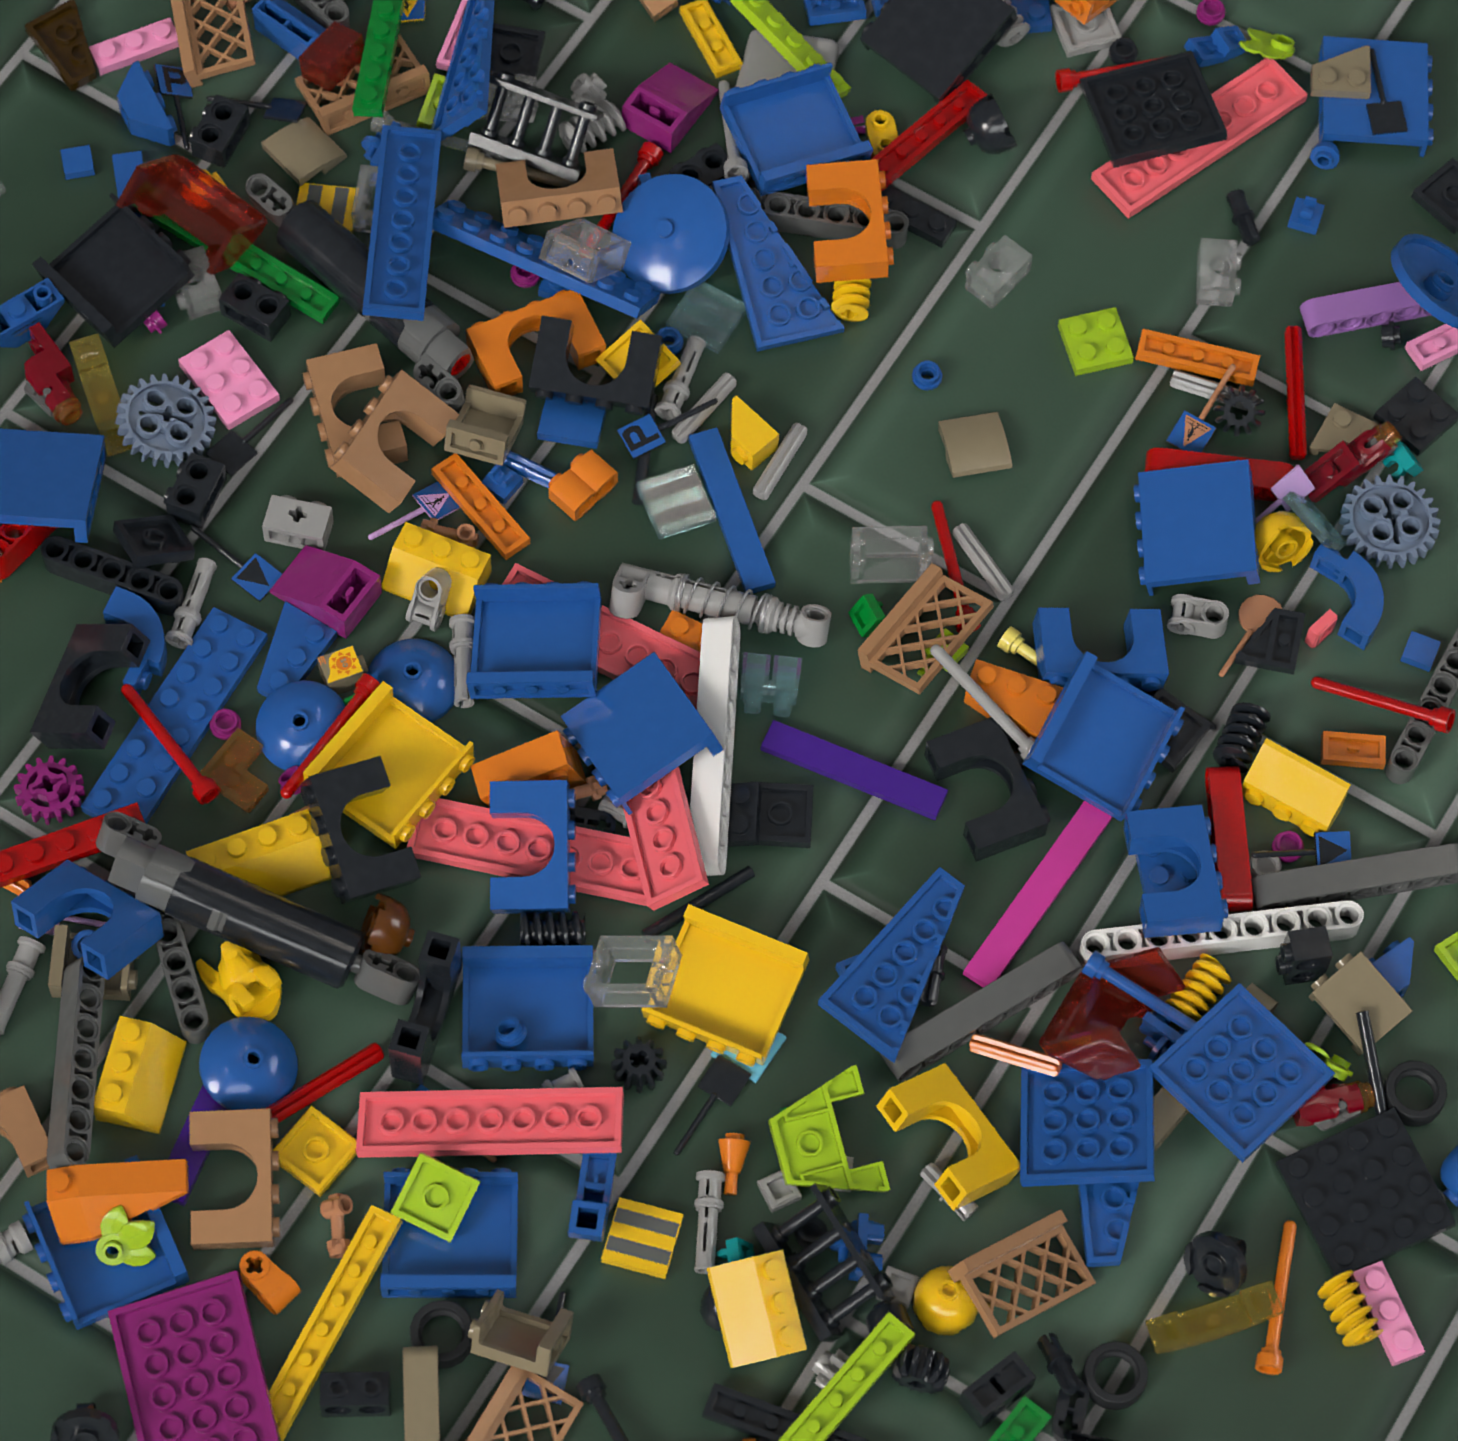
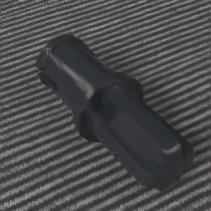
M1242 189L1229 192L1226 200L1233 214L1232 222L1238 227L1243 243L1247 246H1253L1260 241V236L1253 220L1255 213L1250 210Z
M944 944L939 951L919 1001L925 1007H934L937 1004L940 984L945 979L943 968L948 948Z
M1049 1333L1052 1342H1049L1045 1334L1039 1338L1037 1346L1047 1361V1370L1050 1374H1054L1063 1393L1074 1395L1076 1391L1081 1389V1382L1072 1367L1073 1360L1069 1354H1065L1055 1333Z

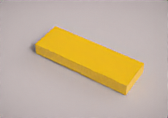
M696 0L680 6L679 13L716 79L740 70L743 62L708 0Z

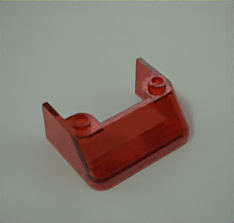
M171 154L137 165L116 203V206L119 208L135 204L142 214L149 217L165 214L206 244L208 248L205 253L210 263L206 272L210 275L231 268L262 233L268 222L261 212L190 160L177 154Z
M1160 947L1107 961L1110 963V968L1157 997L1183 991L1186 987ZM1081 972L1040 1038L1039 1045L1046 1055L1093 1079L1106 1080L1114 1075L1140 1068V1062L1122 1038L1120 1032L1129 1018L1136 1016L1142 1018L1148 1011L1151 1012L1153 1009L1104 978H1101V980L1096 977L1091 979Z

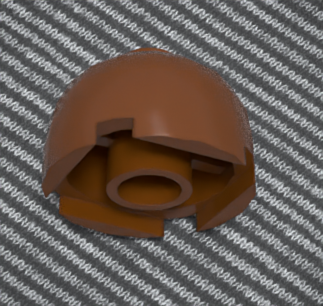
M379 893L375 896V899L380 901L377 906H369L360 931L363 932L365 940L363 949L360 950L359 954L363 955L366 950L370 949L371 951L396 956L403 946L407 948L410 946L414 936V929L410 928L411 918L406 907L396 899Z

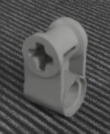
M432 568L417 581L412 600L406 612V621L411 623L414 620L429 626L431 631L436 632L445 614V605L452 584L451 577L447 571L442 568ZM429 580L437 584L438 591L431 588Z
M1177 594L1171 598L1173 611L1171 618L1167 621V628L1170 631L1183 635L1207 637L1209 639H1217L1225 633L1229 609L1223 602L1197 598L1187 594ZM1215 617L1218 618L1220 621L1212 622L1207 618Z

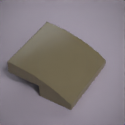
M310 117L303 118L298 123H292L261 142L263 149L300 186L320 171L325 175L347 158V154Z
M998 412L938 421L939 433L946 449V461L953 478L1012 468V459Z

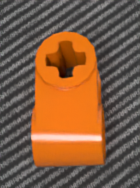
M249 1251L241 1258L239 1267L242 1283L272 1314L277 1316L301 1292L298 1284L261 1251ZM259 1266L261 1267V1273L256 1271L249 1273V1267L257 1269Z

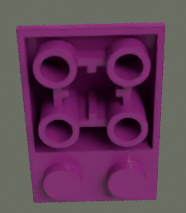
M668 63L638 85L622 105V117L626 129L672 153L718 94L719 89L674 64Z
M305 545L269 591L284 602L290 603L334 629L338 635L347 639L382 594L380 575L357 561Z

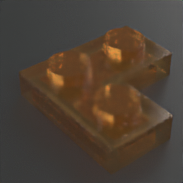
M240 728L235 730L200 771L202 776L214 779L221 788V795L247 813H250L269 791L266 783L247 771L262 753L263 744Z

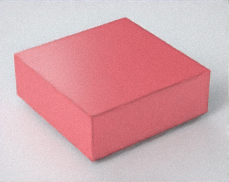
M1329 609L1308 629L1304 642L1312 649L1316 648L1334 631L1338 616Z

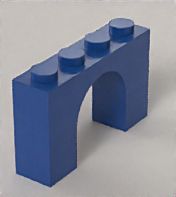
M1038 608L1032 623L1039 680L1064 687L1078 659L1083 655L1073 640L1069 608ZM1130 609L1123 625L1127 655L1117 661H1096L1095 664L1138 689L1147 692L1160 690V688H1163L1169 675L1161 610Z
M567 780L490 781V814L492 818L536 819L544 823L552 831L555 843L551 860L540 872L526 877H490V910L493 914H518L521 911L526 913H534V911L539 913H547V911L552 913H560V911L570 913V904H576V885H570V872H576L575 852L570 853V840L576 839L575 821H570V808H575L576 797L575 789H570Z
M1202 805L1126 811L1123 830L1128 855L1159 852L1173 853L1187 860L1197 875V879L1184 889L1142 894L1139 913L1144 938L1221 931L1224 918H1228V904L1226 899H1221L1220 890L1223 888L1222 875L1220 871L1215 870L1214 863L1217 862V851L1215 844H1210L1209 841L1211 821L1209 816L1204 817Z
M68 859L11 901L15 925L36 938H40L65 918L78 913L93 912L109 917L110 919L104 925L81 941L84 966L107 980L163 938L162 918L160 912L154 907L135 900L134 896L130 893L121 891L109 881L102 880L90 873L86 868L78 866Z

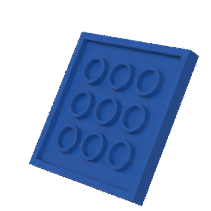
M1240 983L1148 1068L1153 1073V1077L1242 1163L1323 1088L1335 1074Z
M1153 1059L1062 1063L1060 1073L1055 1077L1021 1067V1186L1155 1181L1153 1073L1148 1070L1149 1066L1153 1063Z

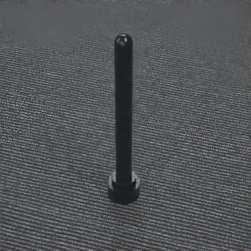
M592 1374L581 1380L576 1386L578 1393L583 1401L593 1404L612 1440L629 1441L605 1399L606 1385L600 1374Z

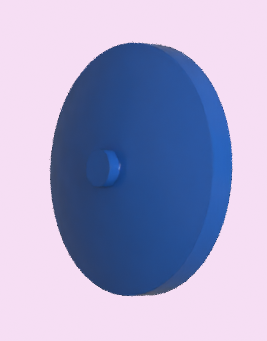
M680 174L657 176L635 188L622 203L623 212L617 213L614 221L612 234L613 248L619 265L633 281L647 282L652 285V290L663 294L681 293L705 282L720 266L730 239L729 218L720 198L703 182Z
M1420 234L1405 235L1391 251V263L1398 280L1409 295L1428 313L1445 324L1458 329V253L1431 237Z

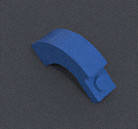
M1320 544L1313 555L1310 568L1340 585L1347 593L1351 603V609L1343 619L1337 635L1365 650L1375 634L1383 612L1384 593L1380 579L1372 566L1355 551L1352 552L1348 559H1345L1337 550Z
M116 586L103 610L105 624H133L151 640L140 667L129 668L123 679V685L130 684L140 695L142 689L146 690L149 687L152 674L160 677L163 676L167 663L165 635L161 621L151 605L135 593Z
M617 1153L583 1154L576 1200H573L568 1230L569 1238L603 1242L611 1203Z

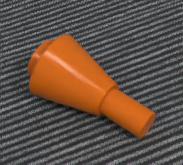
M725 1133V1138L718 1139L723 1172L725 1173L724 1195L736 1196L738 1174L741 1173L751 1142L745 1140L744 1134Z

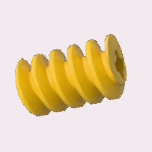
M870 279L835 281L831 306L833 314L840 319L850 322L866 320L868 318L867 309L870 303L868 299L871 293L869 288H871L872 281Z
M1202 953L1200 960L1195 961L1192 965V970L1185 974V979L1178 983V989L1172 991L1170 994L1171 999H1167L1165 1002L1198 1022L1202 1017L1197 1011L1204 1014L1209 1012V1006L1205 1001L1215 1004L1217 998L1212 992L1220 995L1223 994L1224 987L1219 982L1229 985L1232 982L1231 977L1219 961L1208 954Z
M1352 1269L1339 1273L1327 1280L1317 1293L1320 1299H1327L1324 1302V1308L1327 1311H1333L1330 1315V1320L1333 1323H1339L1336 1331L1339 1335H1345L1342 1343L1346 1347L1369 1342L1384 1331V1329H1372L1379 1321L1377 1317H1366L1373 1309L1372 1306H1360L1359 1303L1366 1295L1365 1293L1355 1295L1353 1292L1360 1283L1358 1281L1348 1283L1347 1279L1354 1273Z

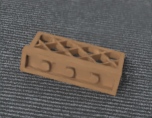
M171 0L183 73L191 88L202 86V79L256 65L244 0H233L238 5L231 14L222 10L228 0H218L215 6L206 2V0ZM201 6L210 10L203 21L194 16ZM217 14L226 18L220 29L210 25ZM233 22L242 26V29L235 38L226 33ZM205 30L215 34L208 45L199 42V38ZM222 38L231 42L224 53L214 49ZM238 46L245 49L247 57L236 60L230 57ZM210 54L219 58L214 66L204 68L203 63Z
M398 35L396 46L400 48L401 52L398 57L394 56L393 64L395 65L391 72L384 112L426 95L431 84L429 71L424 64L420 65L401 35ZM363 50L295 78L296 86L320 121L321 129L328 136L371 118L353 116L352 106L355 93L349 96L345 95L348 88L356 89L357 81L352 79L355 73L359 74ZM401 66L413 68L402 74L398 73ZM340 70L349 72L346 79L333 77V75ZM314 81L322 83L319 90L307 88L306 85ZM328 85L342 86L339 94L326 92ZM322 99L335 101L321 108L319 106Z
M931 563L857 651L861 668L870 673L876 670L920 695L943 668L934 657L926 659L925 649L938 644L943 646V649L952 657L993 609V601L943 575L942 568ZM945 587L956 592L957 598L938 601V595ZM976 603L981 606L976 613L963 615L962 605ZM959 607L960 616L941 618L940 609ZM937 610L938 620L920 623L919 617L923 612ZM962 624V630L959 634L945 637L943 627ZM940 628L941 638L923 641L921 631ZM918 632L920 642L901 645L900 639L905 634ZM921 650L923 660L904 663L903 653ZM900 655L901 664L887 666L882 663L886 656ZM925 669V674L918 682L907 677L906 671Z
M1061 1209L969 1256L948 1270L954 1283L959 1280L962 1282L993 1338L1096 1283L1062 1225L1068 1220ZM1057 1237L1063 1248L1062 1256L1048 1251L1050 1239ZM1027 1251L1040 1256L1038 1269L1024 1264ZM1047 1259L1060 1264L1058 1277L1045 1272ZM1002 1264L1015 1269L1013 1282L999 1277ZM1067 1268L1076 1270L1083 1283L1076 1285L1066 1281ZM1022 1272L1036 1277L1034 1290L1020 1285ZM980 1277L991 1282L989 1295L979 1291L973 1281L975 1278ZM1043 1280L1057 1285L1055 1298L1041 1293ZM998 1285L1012 1290L1010 1303L996 1298ZM1019 1293L1033 1298L1030 1311L1017 1307ZM994 1306L1008 1311L1006 1324L999 1326L993 1315Z
M511 1366L466 1441H495L500 1439L509 1441V1437L527 1433L528 1441H534L533 1431L549 1427L553 1441H562L584 1403L539 1375ZM527 1379L540 1387L541 1400L524 1403L521 1389ZM546 1391L554 1396L548 1398ZM516 1397H518L519 1405L511 1406ZM562 1400L573 1407L567 1418L554 1421L549 1403ZM544 1404L548 1423L530 1427L526 1408ZM521 1410L525 1428L507 1432L504 1421L505 1415L509 1412ZM563 1424L562 1428L557 1434L555 1426ZM500 1425L502 1434L494 1435Z

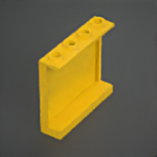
M382 681L304 770L303 776L304 780H306L309 776L381 756L391 786L380 794L348 803L343 809V813L396 849L402 841L407 842L416 830V824L422 818L427 819L431 815L438 798L441 795L446 796L452 790L457 776L461 772L466 773L471 768L470 765H473L475 761L474 743L469 741L464 746L393 697V687Z
M688 904L683 915L684 924L647 1006H643L641 1009L643 1016L647 1018L646 1023L661 1030H664L665 1026L677 1030V1036L690 1042H694L695 1038L706 1042V1048L713 1052L724 1054L726 1050L736 1054V1060L747 1066L754 1067L755 1063L763 1066L809 963L808 953Z

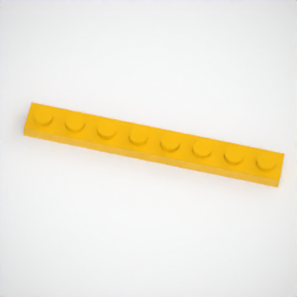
M373 1205L370 1206L269 1390L281 1441H284L402 1224L401 1218Z

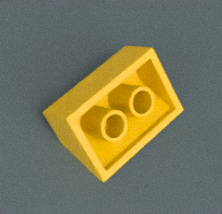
M405 522L392 547L381 587L384 591L411 601L417 581L432 568H442L448 572L452 580L445 605V614L451 617L457 614L470 615L476 604L473 590L474 585L486 584L492 572L491 554ZM429 580L431 588L438 591L437 584Z
M1266 738L1244 779L1242 793L1249 803L1270 810L1276 818L1282 821H1289L1300 827L1305 834L1314 837V833L1329 831L1341 811L1351 784Z
M119 1016L95 1094L94 1115L96 1120L160 1134L187 1042L151 1022Z
M783 1250L706 1268L730 1368L807 1350Z

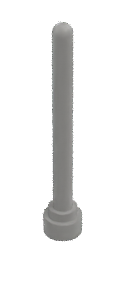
M725 80L720 81L718 84L720 104L723 94L730 89L729 83ZM722 115L728 159L724 163L725 178L742 175L745 180L748 177L747 163L740 157L739 149Z
M933 645L930 649L932 656L1020 746L1018 748L1021 752L1020 756L1025 760L1035 739L1032 736L1028 737L940 645Z

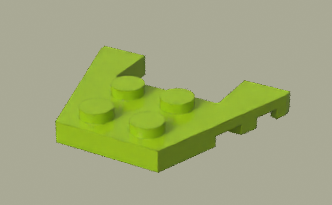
M857 1065L849 1067L768 1120L785 1185L810 1187L817 1183L831 1186L833 1189L871 1192L890 1191L883 1161L849 1169L833 1111V1102L864 1094Z

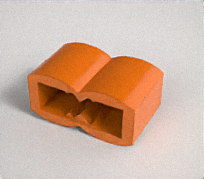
M592 449L585 454H578L571 462L569 470L563 474H556L549 482V499L574 521H577L587 513L597 501L607 495L618 483V472Z

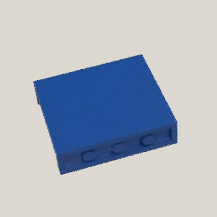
M1323 36L1319 50V62L1363 46H1370V49L1375 50L1386 101H1401L1408 131L1379 135L1372 134L1366 104L1381 102L1370 59L1371 95L1369 99L1319 97V143L1322 141L1332 143L1333 141L1419 146V157H1424L1427 146H1432L1434 134L1433 128H1429V121L1432 120L1433 104H1428V97L1432 95L1433 80L1428 79V73H1431L1433 58L1432 55H1428V43Z
M831 62L823 65L814 64L806 70L795 73L792 71L786 72L780 77L771 80L761 79L753 85L746 87H733L723 94L719 109L742 158L747 163L748 170L760 196L807 183L806 165L870 160L873 148L869 140L861 141L830 77L833 67Z
M0 429V523L74 528L75 542L88 543L106 461L104 435Z
M1249 459L1138 472L1139 484L1134 485V497L1136 503L1140 502L1141 511L1135 512L1137 530H1142V539H1137L1139 558L1144 557V567H1139V578L1141 585H1146L1149 596H1154V587L1237 577H1246L1248 585L1260 583L1259 557L1255 543L1256 518L1253 479Z
M580 581L578 583L563 584L559 582H548L546 584L518 582L507 585L496 583L474 585L476 609L471 672H467L466 679L471 699L596 697L602 597L598 583Z
M1087 651L1078 659L1028 752L1023 765L1121 822L1125 819L1126 811H1136L1141 806L1142 799L1139 796L1143 788L1147 790L1154 781L1156 773L1153 772L1157 761L1162 763L1167 756L1170 746L1166 744L1171 735L1175 737L1184 723L1181 716L1185 708L1181 706L1176 711L1095 664L1098 657Z
M655 652L599 689L596 697L586 698L560 716L567 725V728L563 730L564 734L573 746L577 743L580 744L582 748L577 750L582 760L587 767L592 763L594 764L596 769L591 771L601 787L608 784L610 790L605 793L616 808L622 805L628 815L633 812L626 802L707 747L714 757L724 750L712 730Z
M593 945L462 946L463 1068L482 1072L488 1070V1068L518 1071L521 1067H534L539 1071H549L554 1069V1067H567L568 1069L574 1067L576 1071H580L587 1067H594ZM511 1016L522 1020L528 1030L525 1039L514 1047L504 1048L500 1046L495 1037L497 1024L502 1019Z
M134 1155L124 1161L138 1162L139 1159L137 1155ZM29 1201L24 1202L28 1212L22 1215L29 1234L36 1232L40 1243L35 1244L34 1247L41 1263L48 1261L52 1272L46 1275L54 1293L61 1291L64 1302L59 1303V1307L66 1323L73 1320L76 1330L109 1317V1310L160 1295L190 1282L185 1265L160 1208L154 1211L148 1210L132 1218V1221L151 1220L155 1222L154 1235L148 1246L156 1253V1257L143 1266L134 1267L126 1263L111 1266L101 1262L96 1255V1244L99 1238L94 1241L62 1245L47 1201L31 1207ZM113 1246L108 1247L106 1249L107 1252L110 1254H116L119 1252L118 1249Z
M394 1168L391 1172H384V1211L391 1212L411 1172L410 1169ZM474 1168L459 1169L481 1182L451 1243L401 1219L402 1224L382 1259V1275L380 1280L382 1298H492L497 1289L504 1291V1298H516L518 1172H511L507 1168H495L491 1172H478Z

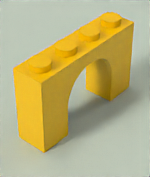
M946 1063L889 1088L876 1106L895 1132L918 1121L933 1119L946 1123L962 1137L967 1147L968 1158L947 1167L934 1184L953 1211L1009 1184L1020 1171V1162L1015 1154L1009 1149Z

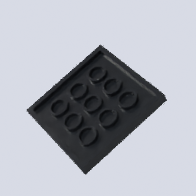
M1192 50L1080 79V88L1113 168L1227 140V130Z
M1395 1108L1276 1161L1275 1166L1333 1277L1352 1269L1356 1271L1382 1261L1456 1226V1221Z

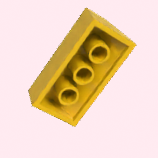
M308 809L186 851V855L196 858L280 896H285L332 879L329 867H326L322 860L321 849L323 847L319 836H316L312 830V817Z

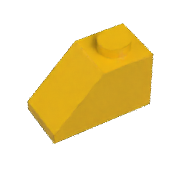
M736 395L732 399L731 454L739 464H745L753 471L778 449L779 433Z

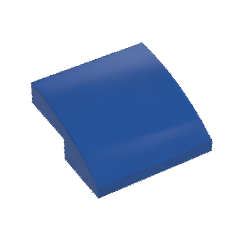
M803 0L809 26L866 19V7L863 0Z
M553 396V400H545L537 431V439L597 449L607 410L596 408L595 403L583 401V405H573L566 403L565 398Z

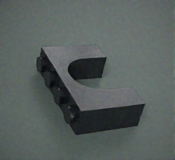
M542 315L529 381V389L535 393V397L544 400H553V396L565 398L566 403L573 405H583V401L595 403L596 408L602 410H613V406L625 408V413L642 416L643 412L651 413L664 342L662 336L632 331L626 364L620 375L604 385H588L576 379L569 370L568 358L574 330L572 320Z
M76 624L30 733L49 749H105L116 721L97 705H79L81 694L87 684L104 670L109 668H139L151 640L133 624Z
M992 717L926 741L924 753L937 781L969 769L979 768L996 773L1008 786L1010 799L1003 807L965 823L963 836L976 862L1045 836L1048 823L1050 822L1047 808L1045 805H1040L1036 798L1037 790L1033 780L1026 778L1022 770L1024 765L1018 751L1013 752L1009 744L1010 736Z
M381 756L309 776L301 783L302 800L306 806H309L313 817L311 818L312 830L316 836L320 837L323 846L321 849L322 860L326 867H330L333 876L331 880L332 889L335 896L340 897L342 905L412 884L421 878L412 847L382 856H365L354 851L346 843L341 832V814L348 803L380 794L391 786Z
M430 930L427 932L418 959L420 977L411 1015L408 1021L398 1019L388 1047L392 1077L419 1085L424 1084L462 970L460 939Z

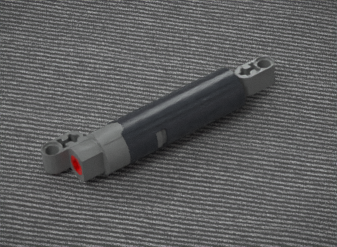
M258 173L249 177L245 185L246 192L253 205L279 227L277 243L414 361L416 365L413 368V376L417 382L457 413L460 412L465 403L466 396L457 379L465 374L475 360L470 348L458 338L460 326L428 298L425 301L424 321L362 315L369 247L314 200H307L295 206L290 195L267 175ZM267 189L265 193L256 195L259 190ZM277 203L281 209H276L275 204ZM429 377H435L437 384L435 385ZM449 392H457L454 398L444 399L445 395Z
M109 812L104 816L96 839V846L100 851L115 858L108 881L136 893L135 900L336 989L343 987L350 973L353 972L355 973L354 982L360 989L397 1005H406L411 1001L419 983V969L412 963L391 954L379 953L370 949L366 950L363 955L359 954L364 941L362 931L160 844L162 835L158 829L120 812Z

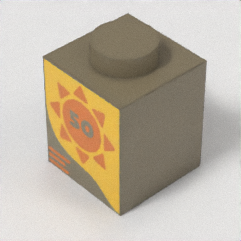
M353 645L317 657L319 673L324 685L334 690L338 695L355 689V683L361 675L368 672L363 655L357 656Z

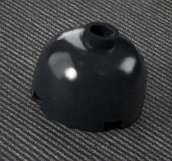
M992 93L979 99L971 106L966 117L968 128L963 130L971 146L977 144L981 151L987 154H1001L1017 147L1015 139L1011 135Z

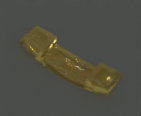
M99 334L69 342L99 435H104L107 456L110 457L131 450L132 444L126 446L122 444L125 435L117 434L120 425L115 424L118 414L116 411L121 400Z
M1271 1280L1240 1290L1238 1295L1179 1314L1177 1311L1146 1320L1145 1325L1156 1354L1193 1347L1229 1336L1274 1318L1284 1311Z

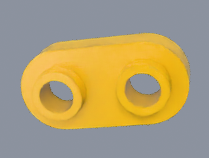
M876 110L867 116L865 122L866 137L873 148L871 155L873 158L884 149L882 146L889 145L898 137L894 118L890 113Z

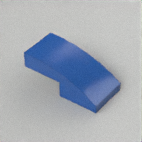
M1237 25L1219 27L1213 31L1211 36L1189 38L1184 48L1186 51L1192 50L1200 68L1230 60L1247 52L1239 44L1240 40H1247Z

